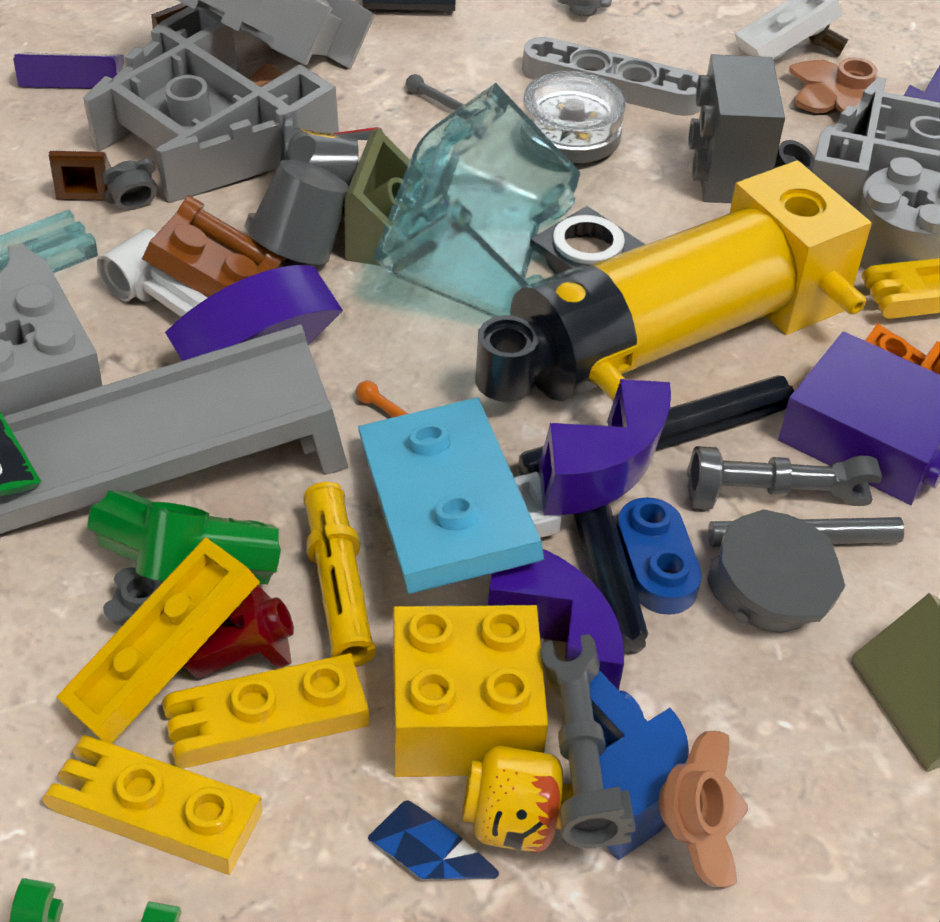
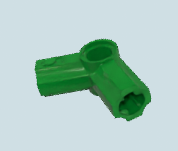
M108 490L105 497L99 503L91 506L87 528L96 535L98 545L125 558L136 561L135 572L149 579L164 582L205 537L244 564L260 581L259 584L268 585L272 575L277 572L281 548L279 545V529L272 524L253 520H236L230 517L229 519L209 516L208 512L195 507L169 502H154L128 491Z

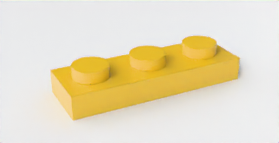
M205 537L65 686L56 698L100 739L112 744L260 581L244 564Z

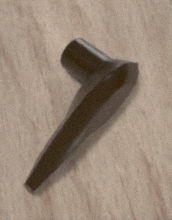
M830 24L819 34L809 36L811 44L819 45L840 56L849 40L829 29Z

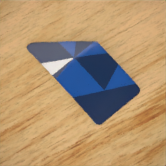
M409 800L403 801L368 836L370 842L395 858L422 880L496 879L499 876V871L465 840Z

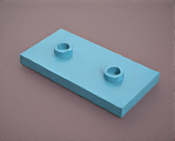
M478 397L358 426L362 447L408 594L544 560L540 536Z

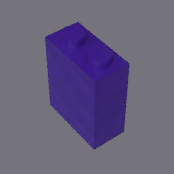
M842 331L789 397L778 441L829 466L837 462H844L852 457H874L878 460L882 479L880 483L868 482L869 485L912 505L925 485L935 489L940 483V375Z

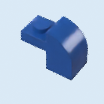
M599 671L598 675L590 683V694L594 721L599 723L604 731L606 746L603 754L599 756L604 789L621 787V791L629 790L636 832H630L632 842L607 846L616 858L620 860L650 840L666 826L659 810V793L662 785L667 781L671 770L678 764L686 763L689 756V744L680 719L670 707L647 721L636 700L626 691H619Z

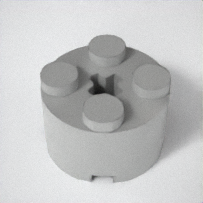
M894 158L890 161L888 168L873 173L866 180L857 210L872 222L860 262L864 269L873 265L940 258V172L923 168L918 161L912 158Z

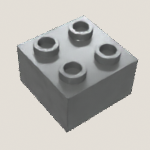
M711 54L707 75L698 76L696 105L701 107L699 119L692 118L690 121L688 145L690 150H695L692 175L694 181H701L704 202L732 203L736 182L774 169L785 122V114L773 57Z

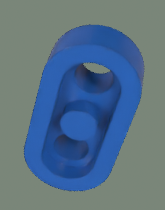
M645 497L628 502L619 513L617 529L639 603L648 610L659 614L671 615L686 611L697 599L702 572L680 513L671 504L656 498ZM670 570L674 572V574L666 573L664 571Z

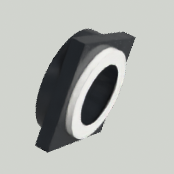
M588 206L530 239V248L546 258L549 268L555 274L582 264L591 265L645 245ZM586 236L603 240L611 244V247L599 253H584L570 247L565 240Z

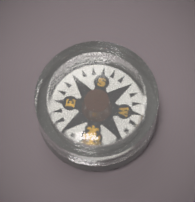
M558 71L542 75L533 80L524 92L521 122L522 138L533 151L555 161L587 163L603 159L612 154L621 142L626 108L625 97L621 90L612 82L591 73Z

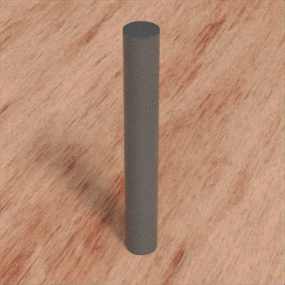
M901 517L800 519L827 535L832 544L901 543L904 539V523ZM732 521L709 522L708 539L711 547H721L726 526Z

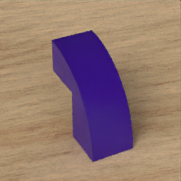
M293 265L267 270L225 287L184 314L165 334L182 361L300 324L303 327L309 345L343 312V309L314 266Z
M620 379L607 420L608 426L550 423L539 462L543 515H569L594 510L617 500L640 481L653 459L668 416L671 402L670 382Z
M543 549L544 560L491 574L488 606L537 605L540 639L566 642L564 661H572L580 656L582 653L581 635L590 634L595 641L599 656V671L619 690L624 668L622 633L610 604L588 577L566 560Z

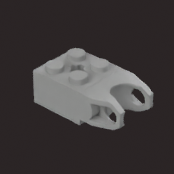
M22 243L7 246L9 262L0 272V411L3 417L102 386L97 352L47 261L26 248Z

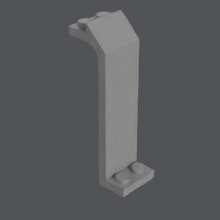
M302 325L290 327L4 416L42 483L36 489L0 497V534L99 503L105 497L108 490L133 492L296 439L300 440L304 454L317 452L324 475L348 468L334 412L309 349Z

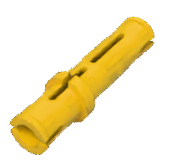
M331 481L319 482L308 487L303 494V503L306 506L311 532L306 541L307 554L310 561L317 566L322 603L331 644V657L351 653L355 667L371 661L376 654V646L372 640L365 605V595L356 560L361 547L357 531L349 525L344 489L341 490V486L338 483Z

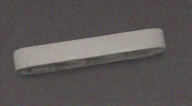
M548 37L533 38L524 45L522 70L527 77L533 80L674 115H694L701 110V107L696 105V87L699 74L692 71Z

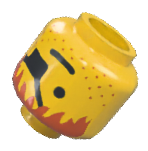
M494 746L485 754L483 762L471 760L464 795L462 821L473 823L475 837L483 844L541 853L552 843L556 829L562 830L560 807L566 800L573 797L572 784L563 783L561 762L552 754L505 746Z

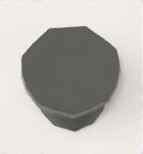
M765 509L744 515L726 526L720 555L711 559L707 582L715 598L727 610L733 613L739 622L749 623L761 630L780 633L799 629L806 622H820L834 607L845 588L837 555L827 535L796 517Z

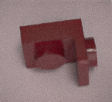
M257 585L183 667L199 679L259 652L277 669L290 665L292 660L288 637L293 636L294 625L286 605L278 597L271 598Z

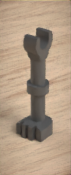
M696 446L693 449L687 468V476L689 478L687 487L688 491H690L689 500L692 502V508L713 509L722 486L767 488V492L770 495L784 496L790 490L826 491L835 497L842 498L847 504L864 506L871 504L873 500L868 482L880 483L882 479L878 460L871 456L852 457L844 462L834 463L831 466L791 464L789 458L771 457L768 463L723 460L717 447Z
M590 634L581 635L582 653L572 661L559 660L556 656L553 642L546 641L541 648V658L546 676L560 690L564 726L558 731L559 748L563 758L569 760L573 797L566 800L560 807L562 837L568 844L579 848H600L632 842L630 832H636L629 790L621 791V787L604 789L599 756L605 751L606 745L603 728L594 721L590 694V683L598 675L600 669L595 641Z

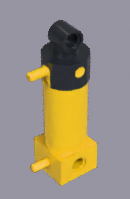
M798 160L736 182L729 214L594 264H582L521 287L513 295L510 315L491 317L484 321L478 329L475 384L478 390L486 397L497 401L521 399L530 393L534 384L550 399L558 401L567 400L596 387H600L614 401L620 379H625L623 376L631 372V370L763 316H766L785 335H788L844 311L850 315L857 314L864 308L866 298L853 286L872 222Z

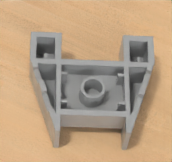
M177 0L193 9L199 7L211 10L223 17L221 23L237 31H240L242 28L268 43L270 48L304 65H308L312 54L326 55L347 68H352L375 17V14L353 0Z
M187 7L161 21L151 31L152 41L144 49L134 47L125 56L126 66L114 78L105 76L83 97L94 149L99 152L133 132L156 149L164 199L172 203L184 199L188 195H197L277 169L280 164L281 132L284 115H291L294 128L327 133L339 132L336 86L301 64L266 85L258 86L238 73L233 28L221 23L223 17L207 8L197 7V9Z
M878 77L863 91L861 101L855 107L848 106L841 113L839 122L834 127L828 125L821 132L811 172L856 210L866 180L873 173L888 168L890 161L894 158H912L918 161L923 168L940 172L939 102L883 92L886 78Z

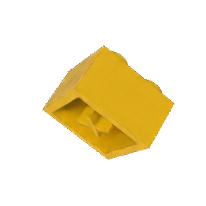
M537 605L394 606L393 705L395 777L468 776L471 760L483 762L485 754L494 746H505L544 753L548 719Z

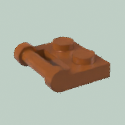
M190 195L184 199L173 217L149 241L142 260L206 297H210L225 287L252 275L280 268L286 257L270 251L251 237L203 210L204 203Z

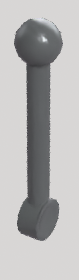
M413 74L406 79V89L410 93H422L466 116L472 127L480 128L487 123V112L481 106L473 108L466 106L425 84L424 79L420 75Z

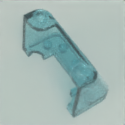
M494 83L437 123L418 142L410 158L375 250L374 258L392 276L490 317L510 315V306L514 293L525 285L544 279L541 275H532L525 279L533 249L530 248V239L538 234L541 223L549 218L552 220L559 219L572 208L575 203L574 193L581 172L497 83Z

